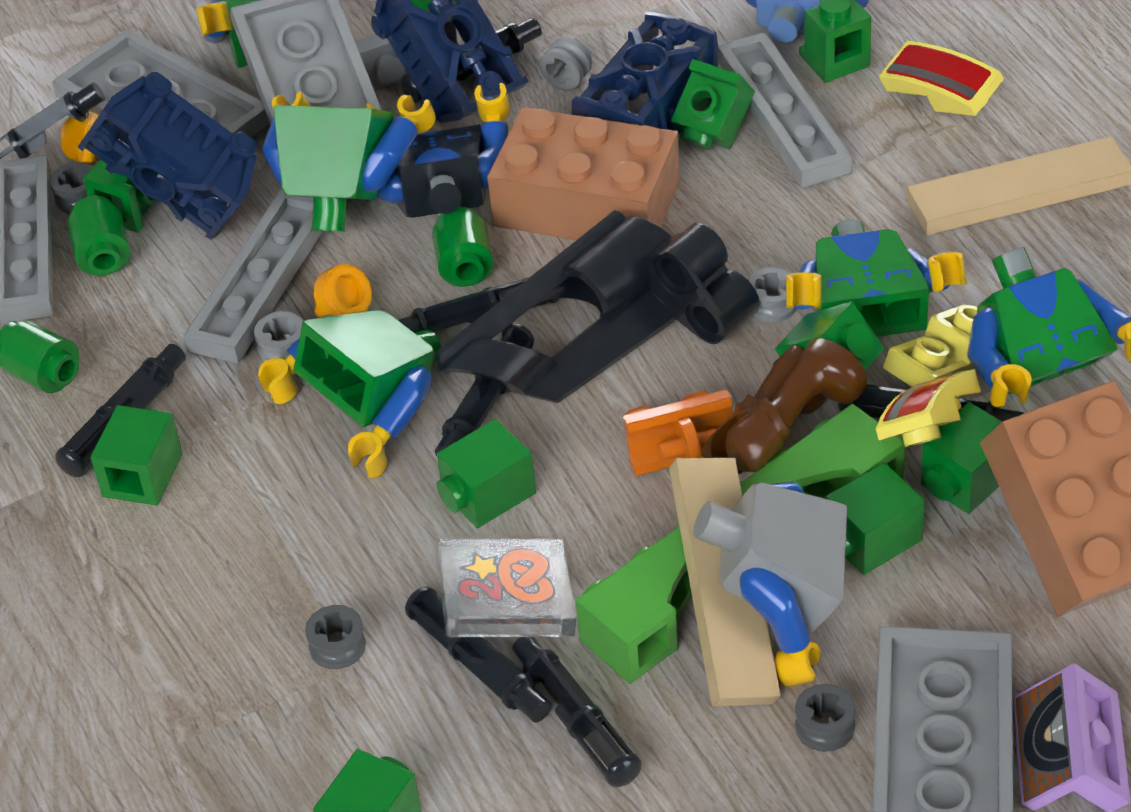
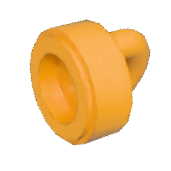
M89 112L87 119L82 122L69 117L62 123L60 127L61 149L65 156L73 161L87 163L94 166L95 161L101 160L87 149L82 151L78 148V145L100 114Z
M345 263L323 271L314 284V299L316 302L314 313L318 318H322L327 315L366 312L372 301V289L363 271L354 265Z

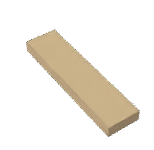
M1110 136L909 185L906 190V201L927 236L1131 185V164L1115 140Z
M676 458L669 467L711 705L712 707L774 704L781 697L767 621L751 604L724 590L719 582L722 548L699 540L693 534L696 518L706 502L711 501L731 510L741 499L742 491L735 458Z

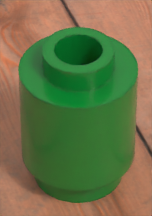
M88 196L79 200L72 208L68 218V229L77 266L82 271L96 276L117 272L126 265L130 257V247L120 210L110 200L102 196Z
M458 207L454 212L441 214L432 230L433 245L440 276L447 283L458 287L473 286L482 282L491 273L494 263L484 220L473 210L466 207Z
M12 321L0 329V367L4 372L46 393H56L62 390L76 377L79 370V351L76 344L71 340L31 321Z

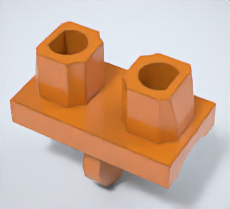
M703 390L685 395L682 401L651 408L649 405L629 409L622 418L630 467L634 475L640 476L667 469L676 458H702L703 447L708 438L727 420L728 416H732V399L727 390L710 394Z

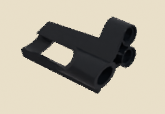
M614 210L435 352L439 372L445 374L460 372L481 376L507 386L510 389L509 392L559 403L676 320L703 341L709 344L719 343L759 309V296L748 279L735 270L727 269L725 263L728 261L726 246L718 234L709 226L700 222L693 223L684 232L671 236L661 227L647 219L637 216L625 217L621 212ZM557 298L577 299L596 306L600 311L599 319L551 358L530 348L492 340L535 304L544 300Z

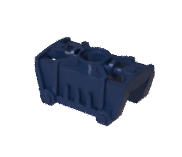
M377 0L374 10L376 15L371 18L372 29L382 40L388 39L422 97L420 106H423L426 99L430 100L436 117L435 121L438 120L439 123L459 121L478 110L476 101L472 104L470 103L456 79L459 62L464 71L472 68L478 78L474 84V90L478 85H481L485 100H494L501 94L500 83L505 85L508 95L524 87L529 82L526 76L522 77L510 57L513 53L509 46L505 47L477 0H432L427 6L430 12L413 6L410 0ZM451 20L465 44H455L448 39L444 31L446 21Z
M647 12L643 23L638 28L630 29L628 40L603 70L598 74L590 76L588 87L580 97L575 96L573 98L572 115L678 131L679 135L682 131L671 122V119L691 75V71L688 68L692 59L718 67L717 33L682 18ZM687 40L695 42L693 46L674 50V46L682 45ZM641 93H647L649 100L637 114L628 111V100H635ZM709 98L707 105H711L712 99Z
M158 71L151 72L147 77L141 76L112 96L78 145V148L82 151L87 149L108 164L105 168L108 172L129 178L144 195L165 203L176 219L181 222L184 218L188 219L207 233L205 237L212 239L249 191L257 157L254 154L257 143L243 131L233 134L173 92L171 90L172 83L168 78Z

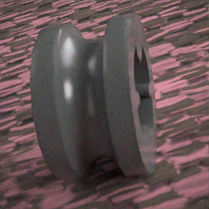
M83 162L68 163L52 173L50 186L54 192L55 204L59 210L71 213L72 208L79 200L88 197L83 177L93 168L92 165Z
M330 605L319 609L308 619L305 628L309 643L308 647L312 659L319 666L327 669L349 667L357 662L365 652L366 640L363 634L360 615L352 608L344 605ZM342 632V640L329 642V634Z
M819 684L805 689L799 695L795 705V728L801 742L813 750L822 752L835 751L846 746L852 739L855 730V705L849 693L839 686ZM822 712L834 713L836 715V722L831 717H828V724L815 722L814 714L821 719Z

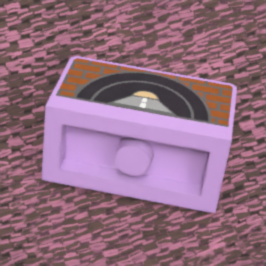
M1073 663L1014 697L1013 708L1021 803L1032 811H1036L1072 791L1106 812H1113L1131 803L1119 699L1116 690Z

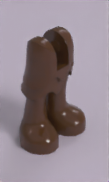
M813 339L805 349L792 345L774 362L755 396L747 394L742 402L736 403L732 416H728L727 420L708 438L703 447L702 458H735L738 475L743 472L755 473L763 468L784 446V442L792 433L790 428L799 413L812 414L827 401V398L837 403H852L866 390L868 381L862 364L850 351L837 343L825 339Z

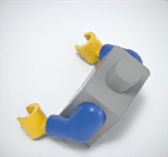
M793 481L775 484L761 482L753 484L731 510L711 501L706 502L696 518L693 534L699 540L722 548L719 582L724 590L751 604L770 623L780 648L775 655L777 676L784 686L792 687L814 681L815 673L811 666L819 662L821 650L815 642H810V635L843 602L847 506L839 502L805 494L802 487Z

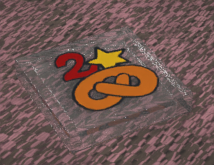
M438 539L437 561L446 637L575 636L577 618L562 539Z

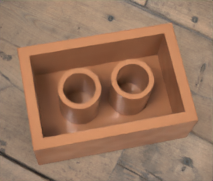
M522 107L487 176L493 226L577 240L608 214L616 210L625 217L637 216L661 227L680 182L678 131Z
M1116 381L1108 382L1001 422L980 442V445L1057 617L1130 589L1131 413Z

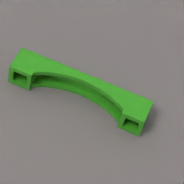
M851 404L833 418L822 420L812 433L789 449L780 450L763 468L744 481H740L742 496L753 484L761 482L775 484L793 481L802 487L805 494L825 499V496L884 462L904 479L905 445L899 437L878 440L876 432L878 422L854 404ZM679 525L652 546L640 549L627 564L604 580L592 583L583 592L582 596L576 599L579 640L629 684L678 650L677 621L692 597Z

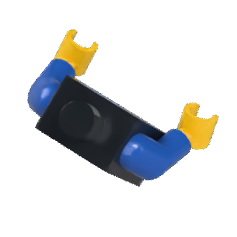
M500 83L501 94L494 100L484 99L481 85H478L475 89L474 95L479 116L486 122L482 126L478 124L417 134L385 186L379 189L376 198L396 204L404 215L410 218L434 214H449L458 207L470 209L483 205L486 189L488 188L487 176L508 136V125L502 122L509 116L511 110L505 85ZM366 103V108L375 109L373 105Z

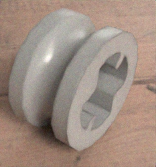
M561 37L556 39L549 50L540 58L539 66L545 79L553 86L562 90H572L580 84L583 77L592 69L593 62L590 53L579 41L568 37Z
M766 267L753 272L749 276L748 280L755 288L760 301L759 309L752 314L755 319L769 323L781 322L790 318L796 312L794 307L786 308V275L791 274L790 271L779 267ZM775 293L777 296H767V294Z
M278 311L265 315L257 322L254 328V336L257 342L258 355L263 362L271 358H282L285 360L290 355L287 349L300 338L303 320L299 315L288 311ZM285 337V340L278 341V338Z

